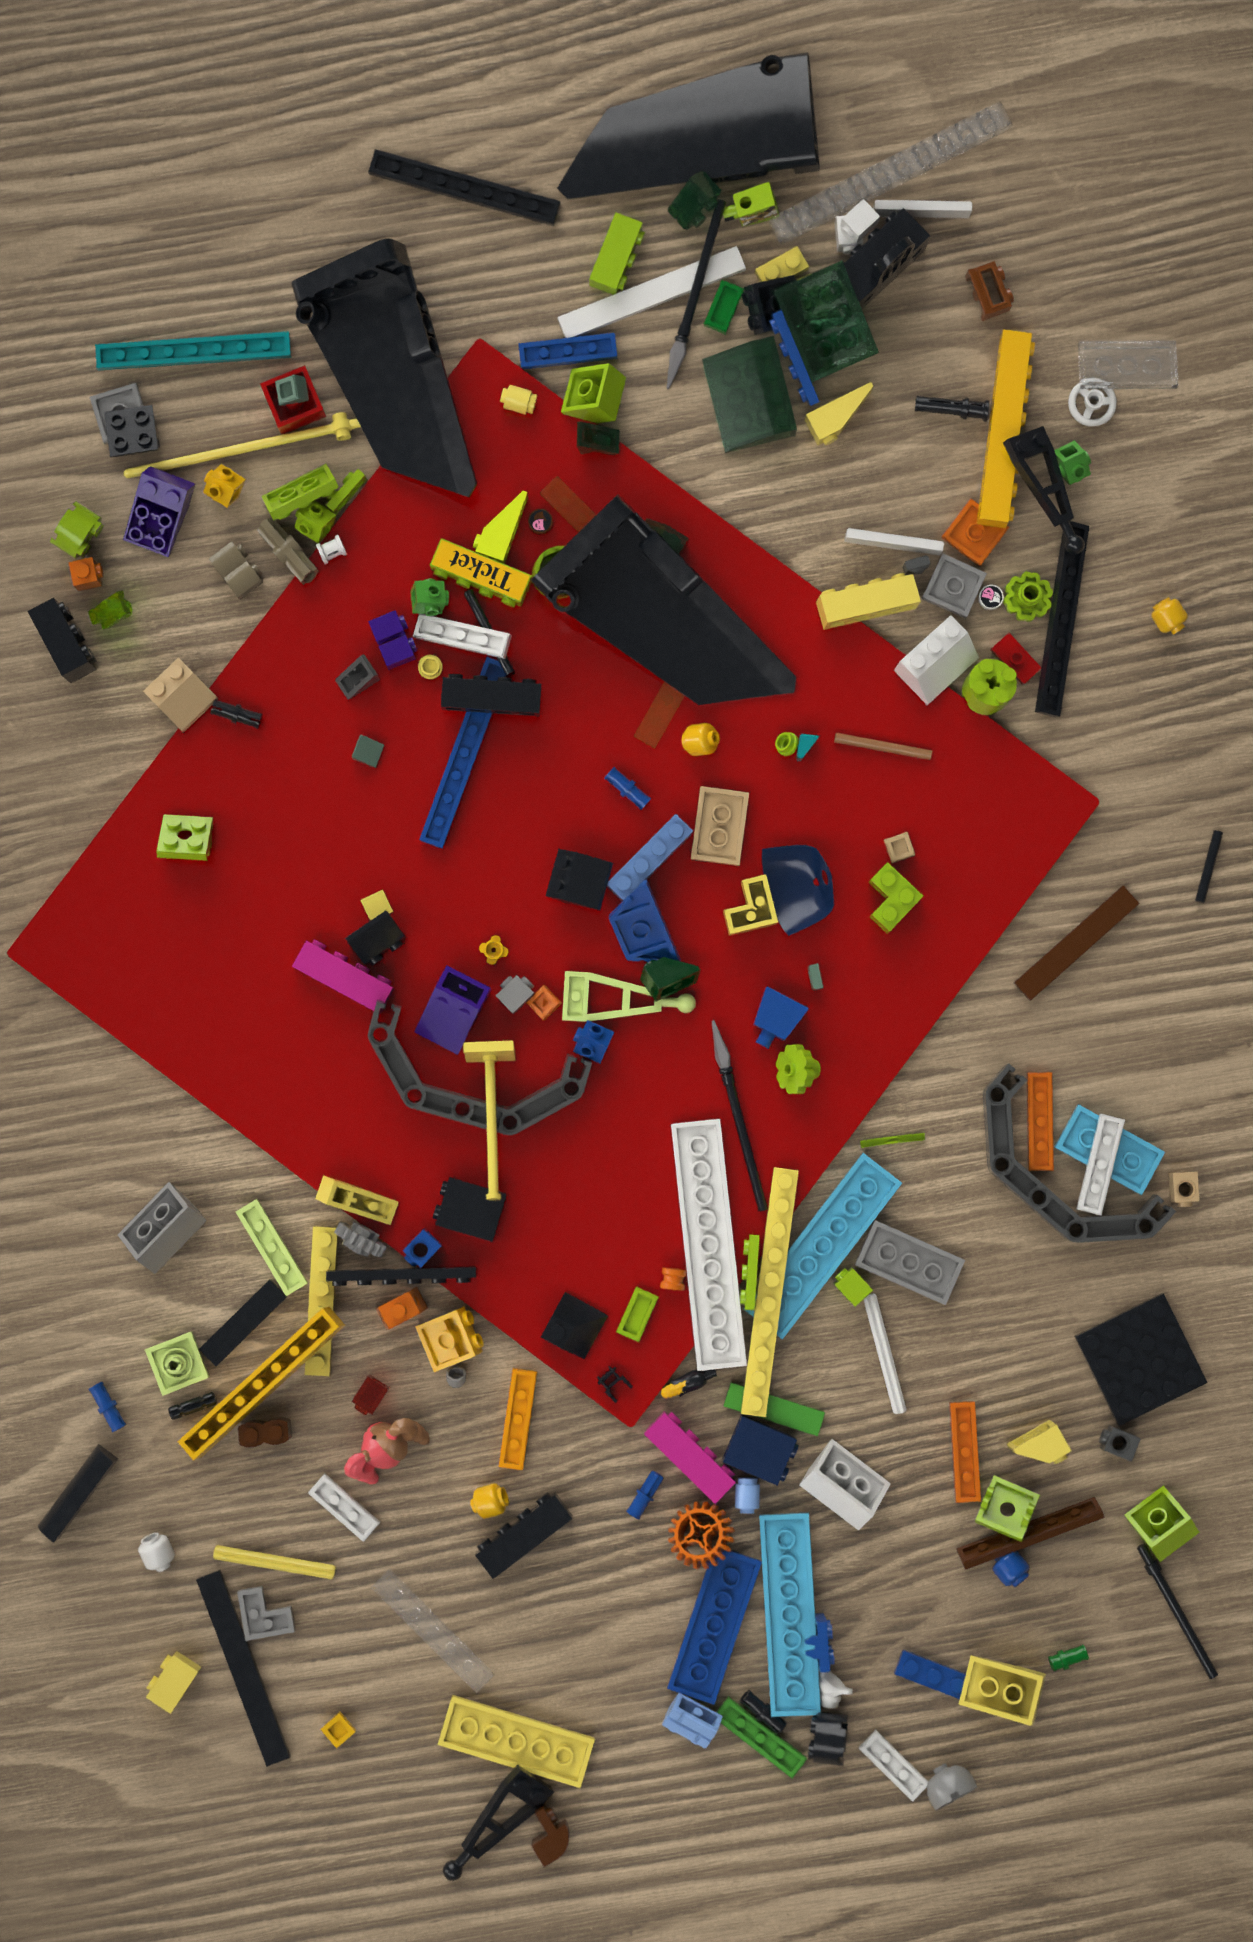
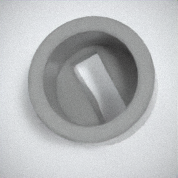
M453 1366L447 1370L446 1380L449 1386L452 1388L463 1386L466 1381V1371L464 1368Z

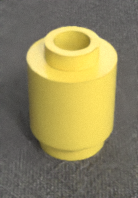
M509 385L508 389H503L500 402L504 403V409L525 415L526 413L533 414L537 395L532 394L531 390Z

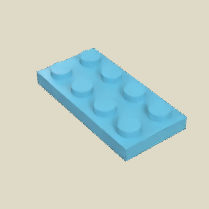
M1077 1104L1054 1148L1087 1165L1099 1115ZM1123 1129L1111 1179L1142 1195L1165 1152Z

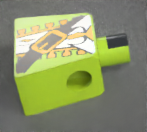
M770 182L735 193L733 195L735 204L726 206L723 212L725 222L739 218L742 226L780 217Z

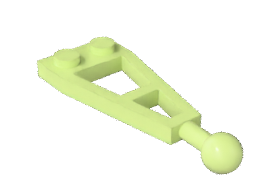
M565 971L562 1021L587 1022V1020L597 1021L661 1012L662 1007H675L683 1013H690L696 1006V1000L691 994L685 993L678 998L665 997L657 1002L654 1000V1006L629 1009L630 991L651 996L646 987L590 972ZM589 980L623 989L622 1010L587 1014Z

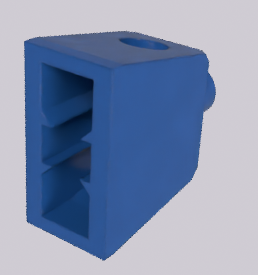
M767 986L753 1024L762 1029L756 1043L769 1049L775 1037L784 1041L809 1008Z

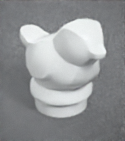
M831 1670L824 1673L819 1671L821 1706L837 1708L841 1701V1695L852 1694L853 1689L845 1687Z

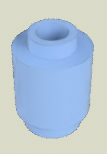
M738 1477V1483L735 1484V1508L740 1509V1513L753 1514L755 1509L760 1508V1484H757V1478Z

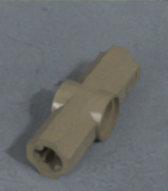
M272 517L265 519L257 529L261 537L271 546L272 552L283 565L288 567L303 585L310 583L319 572L316 566L305 556L304 550L294 538L288 535L276 520L273 521Z

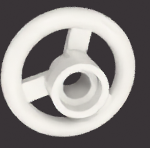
M1086 379L1079 382L1072 389L1068 405L1071 415L1076 421L1085 426L1094 427L1100 426L1112 418L1116 410L1117 401L1113 389L1107 383L1099 379ZM1088 386H1096V387H1099V388H1101L1102 390H1104V391L1106 392V394L1108 395V397H1104V394H1103L1100 390H1098V389H1092V390L1088 391V389H1087L1086 387H1088ZM1078 393L1083 396L1086 406L1083 416L1076 408ZM1089 399H1095L1097 401V404H1091ZM1103 405H1109L1107 412L1102 417L1090 419L1094 410L1101 408Z

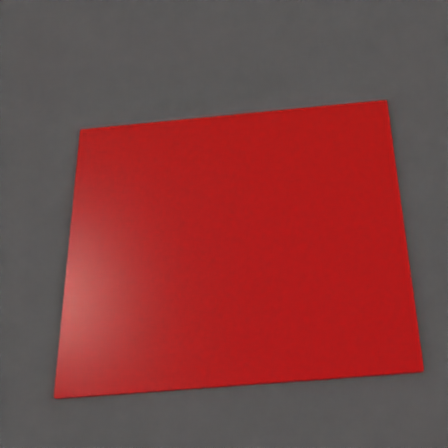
M477 339L448 376L477 480V486L471 496L466 497L384 469L380 465L320 543L322 545L335 539L336 535H339L347 555H339L330 559L327 564H324L316 548L309 557L310 561L319 571L316 578L304 585L296 576L293 578L209 688L218 697V701L234 706L239 704L244 709L259 714L262 713L259 728L256 729L239 722L234 724L231 723L230 719L212 715L211 709L214 707L213 705L184 733L178 728L7 951V955L315 1190H319L323 1176H327L398 1201L399 1203L391 1225L349 1211H343L361 1225L379 1234L381 1240L404 1257L406 1254L403 1250L425 1228L442 1246L421 1268L476 1267V1278H471V1282L456 1283V1278H446V1283L439 1284L626 1426L633 1427L695 1345L687 1272L683 1278L684 1291L660 1288V1284L664 1280L662 1268L686 1270L671 1124L720 1119L738 1286L743 1281L742 1266L748 1264V1255H743L744 1240H749V1235H760L758 1260L762 1256L768 1209L758 1212L726 1087L723 1084L722 1075L719 1073L720 1067L715 1060L712 1021H715L730 1054V1064L733 1067L732 1073H734L735 1086L767 1207L769 1206L774 1167L798 1170L794 1213L1097 808L1100 801L1096 796L990 717L971 710L967 705V701L951 688L947 687L931 703L926 705L894 671L895 667L906 655L861 621L824 630L816 604L822 593L597 424L561 413L564 401L561 397L486 341ZM509 385L531 390L532 394H536L537 400L533 414L526 413L525 415L504 409V403L500 402L503 389H508ZM522 491L528 492V500L505 565L532 575L536 560L545 550L555 546H565L619 494L653 531L656 530L790 669L796 676L795 692L698 705L566 612L555 609L548 598L541 594L532 582L522 606L515 605V607H510L501 602L502 599L493 595L492 598H488L478 593L479 589L470 586L467 589L456 584L457 580L448 577L445 580L433 574L434 571L431 570L430 563L441 538L475 552L476 549L473 548V544L477 534L481 535L483 528ZM536 509H545L552 516L553 525L546 534H535L529 528V515ZM425 579L444 581L445 590L449 592L448 605H445L442 614H438L435 617L481 627L464 596L467 590L472 589L493 630L512 635L507 657L515 670V674L508 678H512V682L521 683L522 679H535L537 684H541L542 687L540 717L492 714L443 849L419 841L466 714L464 711L441 709L443 677L448 678V674H461L463 679H473V676L480 675L486 657L498 659L494 656L413 637L419 614H413L411 589L415 581H423ZM569 596L557 599L562 606H568L571 602ZM396 610L398 617L403 615L408 629L404 630L407 639L413 638L418 651L413 653L416 658L415 660L388 670L368 621ZM364 654L380 680L348 700L335 679L357 658ZM426 655H435L442 662V672L435 679H426L419 673L418 663ZM694 724H711L720 736L715 752L703 756L690 755L682 745V735L686 728ZM784 732H792L797 735L798 739L801 734L819 736L816 743L801 761L796 759L797 749L792 755L783 756L779 754L775 746L777 737ZM841 733L932 750L931 760L836 743L834 742L835 734ZM360 735L385 745L376 768L352 759V754ZM613 767L628 780L636 782L634 785L651 798L642 810L626 796L622 797L620 795L621 792L604 779ZM700 786L749 793L739 866L691 860ZM164 814L213 817L212 848H210V856H207V861L157 858V846ZM677 814L693 830V834L647 881L681 962L696 965L700 968L697 983L667 997L678 998L685 993L691 994L696 1000L694 1010L690 1013H683L675 1007H662L661 1012L591 1021L613 1031L614 1034L601 1063L599 1064L591 1060L592 1065L582 1096L575 1102L517 1134L505 1135L497 1132L498 1190L507 1193L493 1242L435 1225L436 1219H433L436 1205L442 1204L444 1196L440 1195L443 1181L448 1182L449 1177H453L488 1188L487 1129L406 1106L369 1041L368 1031L374 1011L292 967L305 941L312 943L315 939L327 946L325 951L334 955L335 951L348 957L347 963L355 967L359 963L370 969L368 974L377 979L378 975H381L392 981L390 986L394 988V991L382 1013L378 1015V1021L390 1024L395 1012L391 1009L392 1004L401 1006L394 1032L422 1082L485 1101L484 1062H466L463 1046L457 1055L418 1035L414 1031L446 965L490 987L492 990L465 1042H514L515 1061L495 1062L496 1104L509 1107L559 1079L567 1054L574 1055L577 1058L576 1062H571L569 1075L577 1078L580 1077L584 1068L581 1059H588L573 1052L577 1042L573 1041V1038L578 1028L583 1029L586 1022L562 1021L565 971L590 972L645 987L640 978L647 961L626 960L609 921V914L622 901L608 887L606 888L601 910L563 903L546 896L558 849L578 852L612 862L613 867L609 877L610 880ZM183 830L177 836L180 839L186 840L192 836V833L188 830ZM908 832L915 856L891 863L884 839ZM808 845L819 851L831 872L834 907L827 917L790 936L782 929L779 921L776 925L729 936L723 911L746 905L741 881L764 875L762 849ZM887 862L923 895L889 933H886L870 918L872 913L886 899L868 883ZM823 870V881L826 885H828V877L826 872ZM815 878L813 883L815 886H819L818 880ZM383 890L393 910L390 914L406 936V939L403 940L404 945L396 951L388 950L382 954L384 959L374 966H371L370 963L364 965L345 938L370 921L361 900ZM496 935L500 937L503 947L508 949V955L499 958L495 964L491 965L487 963L485 954L479 951V946L482 943L488 942L492 936ZM492 948L491 951L496 952V948ZM818 964L823 988L813 991L807 968L810 965ZM517 975L520 979L525 976L534 985L531 989L534 994L545 985L562 1004L546 1020H542L527 1003L513 1014L496 995L502 990L500 985L509 976L514 978ZM589 980L587 1014L622 1010L623 989ZM767 986L809 1008L784 1041L775 1037L769 1049L756 1043L762 1029L753 1025ZM630 991L629 1009L654 1006L652 996ZM377 1028L374 1030L373 1035L377 1040H384L388 1033L384 1028ZM802 1044L804 1050H810L813 1059L817 1060L820 1064L821 1071L819 1077L813 1080L811 1087H806L804 1094H788L786 1089L780 1087L776 1078L779 1071L776 1067V1061L779 1053L785 1052L786 1045ZM572 1081L568 1082L564 1087V1091L568 1094H572L578 1089L577 1083ZM411 1089L407 1095L410 1100L417 1101L421 1098L422 1093L418 1089ZM460 1102L456 1105L455 1110L459 1114H466L469 1111V1105L465 1102ZM510 1115L506 1116L503 1120V1124L510 1128L517 1123V1119ZM417 1243L414 1251L417 1256L424 1257L428 1252V1248L424 1243ZM636 1287L659 1296L639 1342L616 1332ZM564 1292L608 1315L585 1359L541 1338ZM608 1366L615 1367L617 1369L615 1372L620 1377L623 1375L633 1386L630 1389L623 1380L618 1381L610 1389L611 1394L618 1400L616 1403L605 1393L607 1389L603 1384L599 1385L597 1383L599 1381L597 1376L601 1378L609 1371ZM612 1374L605 1383L609 1385L617 1377Z

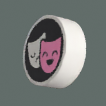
M996 585L985 586L978 596L980 605L986 610L997 609L1002 604L1004 598L1002 590Z

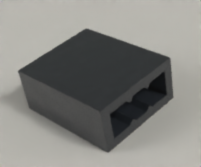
M449 1177L448 1182L443 1181L440 1195L444 1196L442 1204L436 1205L433 1219H436L435 1225L493 1242L507 1193L499 1191L501 1200H486V1194H489L487 1187Z

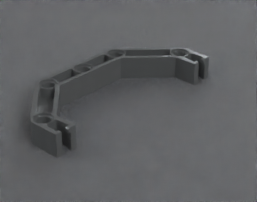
M377 1000L368 1031V1038L406 1106L487 1129L485 1100L422 1082L394 1032L401 1006L392 1004L391 1009L395 1012L391 1023L386 1024L378 1021L380 1007L385 1008L386 1004L383 1001ZM384 1028L388 1036L384 1040H377L373 1035L375 1029ZM567 1054L559 1079L509 1107L496 1104L497 1132L505 1135L517 1134L578 1100L584 1093L592 1065L591 1060L581 1059L584 1068L580 1077L577 1078L569 1075L571 1062H576L577 1058L574 1055ZM568 1082L577 1083L578 1089L576 1092L568 1094L564 1091V1087ZM411 1089H418L422 1096L419 1100L412 1101L408 1098V1092ZM458 1103H467L469 1111L466 1114L457 1113L455 1107ZM509 1115L517 1119L516 1125L511 1128L503 1124L504 1118Z
M1005 1064L983 1090L986 1156L988 1170L1068 1241L1082 1243L1148 1239L1155 1236L1176 1212L1172 1207L1164 1205L1162 1208L1165 1212L1158 1219L1155 1220L1150 1216L1149 1213L1156 1203L1162 1204L1164 1202L1160 1196L1153 1194L1136 1214L1080 1217L1014 1158L1011 1098L1027 1079L1023 1075L1019 1076L1017 1074L1015 1078L1018 1081L1008 1090L1001 1084V1080L1007 1072L1011 1071L1013 1073L1016 1069L1010 1064ZM994 1088H998L1002 1092V1098L998 1102L993 1101L990 1096ZM1000 1157L1004 1158L1007 1162L1006 1169L1001 1172L995 1167V1162ZM1037 1190H1040L1044 1195V1199L1040 1204H1035L1032 1200V1195ZM1143 1219H1147L1150 1223V1228L1145 1233L1139 1229V1223ZM1074 1223L1079 1224L1081 1228L1080 1234L1076 1237L1071 1236L1069 1232L1070 1226Z

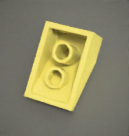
M971 1655L959 1705L1032 1726L1035 1722L1046 1674Z

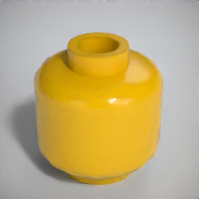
M1167 597L1152 607L1154 611L1151 617L1162 633L1171 631L1174 635L1185 628L1183 623L1187 620L1188 615L1178 599Z
M709 723L690 725L682 735V745L692 756L714 753L720 741L719 733Z
M491 1483L476 1488L470 1504L474 1513H478L483 1519H488L505 1512L506 1506L509 1505V1497L504 1487Z

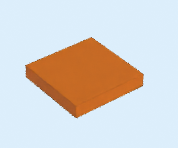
M970 499L941 539L980 567L1010 527L1000 528L977 524L979 504Z

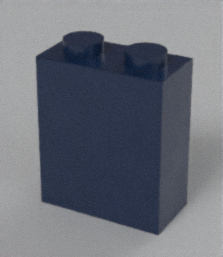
M741 1414L722 1461L778 1486L779 1481H785L789 1471L786 1465L789 1458L794 1459L799 1445L796 1444V1437Z

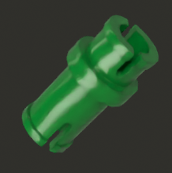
M1084 1644L1064 1652L1059 1650L1056 1652V1655L1048 1657L1053 1672L1059 1669L1067 1670L1070 1665L1089 1659Z

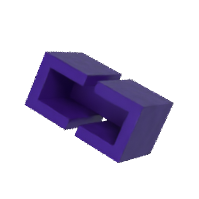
M395 610L368 621L388 670L416 659L413 653L418 650L413 638L407 639L404 630L408 629L403 615L398 617Z

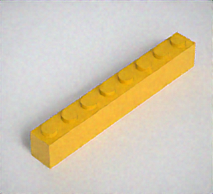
M1003 329L1000 336L977 524L1006 528L1009 521H1013L1015 507L1011 506L1012 497H1016L1018 483H1014V476L1018 474V471L1014 467L1003 442L1011 437L1020 435V427L1025 426L1026 412H1022L1023 403L1027 404L1029 389L1025 387L1026 380H1030L1032 365H1028L1029 356L1033 357L1035 342H1031L1032 333Z
M330 1307L322 1308L178 1441L180 1446L193 1461L202 1458L346 1325Z

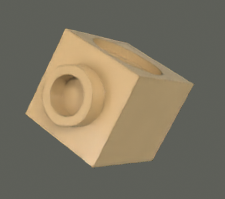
M1197 1171L1168 1173L1170 1202L1178 1203V1207L1193 1206L1192 1202L1200 1201ZM1184 1182L1189 1186V1193L1186 1196H1182L1179 1193V1186Z

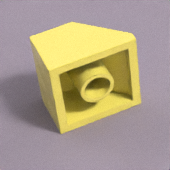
M1050 1420L1007 1443L1009 1449L1015 1454L1047 1463H1060L1068 1458L1067 1453L1071 1452L1058 1426Z

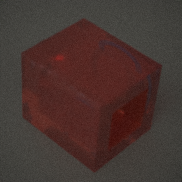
M369 1374L351 1402L356 1404L354 1408L364 1415L370 1413L373 1415L390 1387Z

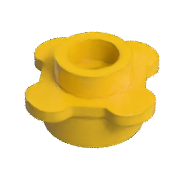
M496 935L492 936L488 942L482 943L479 946V951L485 954L487 963L491 965L495 964L499 958L508 955V949L503 947L500 937ZM496 948V952H492L491 949Z

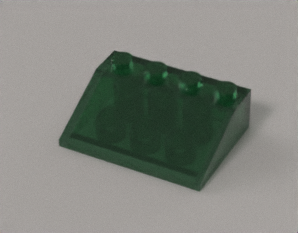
M842 261L772 290L779 310L783 312L811 382H815L879 353Z
M774 336L753 340L702 359L725 453L796 436L797 426Z

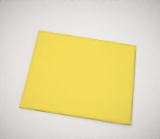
M383 890L361 900L370 921L385 910L389 913L393 912Z

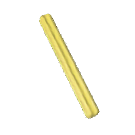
M220 1545L214 1548L213 1558L216 1560L326 1579H333L336 1569L334 1565Z

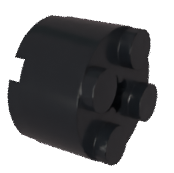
M827 1712L813 1715L810 1733H814L815 1738L809 1743L808 1759H813V1763L844 1765V1759L842 1758L846 1750L848 1723L843 1722H847L848 1715Z

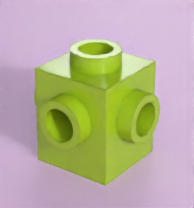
M313 500V503L308 507L298 508L295 514L297 520L294 528L318 544L332 529L336 514Z

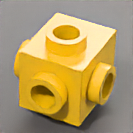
M221 464L215 470L211 469L205 476L204 482L206 485L203 493L228 508L239 498L246 479Z

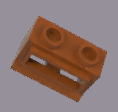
M995 261L967 271L966 281L971 280L974 287V300L976 302L979 301L983 310L981 315L982 321L1010 311L1014 298L1010 288L1005 289L1003 284L1005 274L1001 266L997 267ZM991 273L1002 301L1001 303L993 305L982 274Z

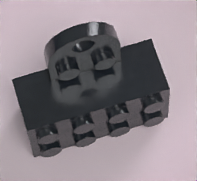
M904 208L898 213L896 211L892 212L886 218V224L881 229L875 228L868 235L867 238L869 240L863 246L858 244L850 252L851 257L846 262L841 260L832 269L833 274L830 277L829 288L855 315L926 250L930 235Z

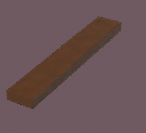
M1121 886L1014 982L1015 986L1031 1001L1140 903L1124 886Z
M1093 1497L1031 1520L1022 1542L997 1533L959 1547L956 1550L964 1569L967 1570L1103 1519L1104 1514L1096 1498Z

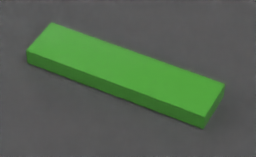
M730 1382L723 1406L741 1412L744 1386ZM769 1394L766 1417H756L818 1436L825 1412Z
M729 1696L716 1711V1713L722 1715L721 1724L792 1779L807 1760L804 1754L782 1737L776 1735L764 1723L756 1720L755 1716Z

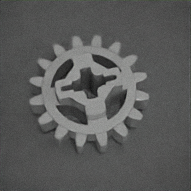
M341 1221L334 1231L336 1235L342 1237V1244L359 1255L368 1257L371 1253L381 1258L387 1248L384 1243L378 1240L379 1234L356 1222L349 1225Z

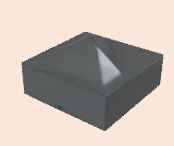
M925 555L905 561L903 565L905 575L911 573L922 574L931 564L929 557Z

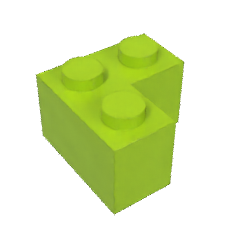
M888 862L868 882L886 899L870 916L886 933H889L923 897Z

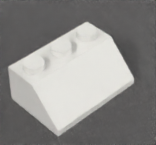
M950 615L898 663L894 671L928 705L977 661L979 657L968 632Z
M831 1439L810 1466L799 1485L857 1530H860L874 1516L891 1483Z

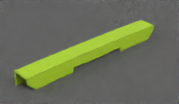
M925 1133L861 1140L860 1144L861 1148L923 1141L925 1140Z

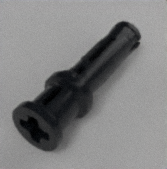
M916 396L915 411L960 416L963 420L977 418L987 422L990 400L979 402L970 401L969 398L962 399L961 401Z

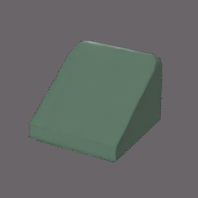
M292 375L275 381L279 405L309 400L305 377Z
M360 735L352 754V759L376 768L385 745Z

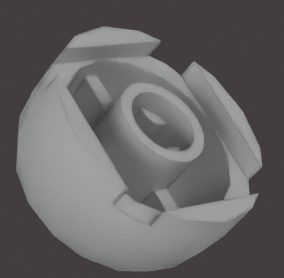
M945 1763L933 1770L935 1775L928 1781L927 1795L931 1805L937 1811L954 1802V1800L970 1793L978 1786L975 1783L974 1777L967 1769L958 1765L948 1767Z

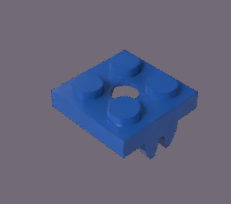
M824 1613L815 1614L817 1635H812L805 1639V1644L814 1645L815 1648L805 1651V1654L813 1659H818L820 1673L830 1672V1665H834V1652L832 1646L828 1644V1639H833L832 1624H830V1620H826Z

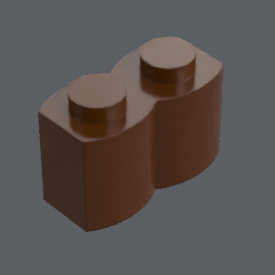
M276 1417L267 1422L262 1420L246 1421L238 1427L239 1445L243 1447H256L263 1443L270 1445L285 1443L292 1437L291 1419Z

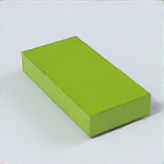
M636 1287L616 1332L639 1342L659 1296Z

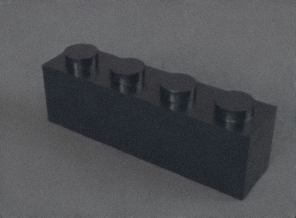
M448 674V678L443 677L441 709L540 717L542 687L541 684H537L535 679H522L521 683L512 682V678L498 677L497 681L488 680L487 676L475 675L473 679H463L461 674Z
M547 1492L536 1501L538 1505L531 1511L529 1508L524 1509L516 1516L518 1520L514 1524L506 1523L496 1531L499 1535L493 1540L487 1538L477 1546L479 1550L475 1556L492 1579L496 1578L573 1519V1515L556 1492L552 1495Z

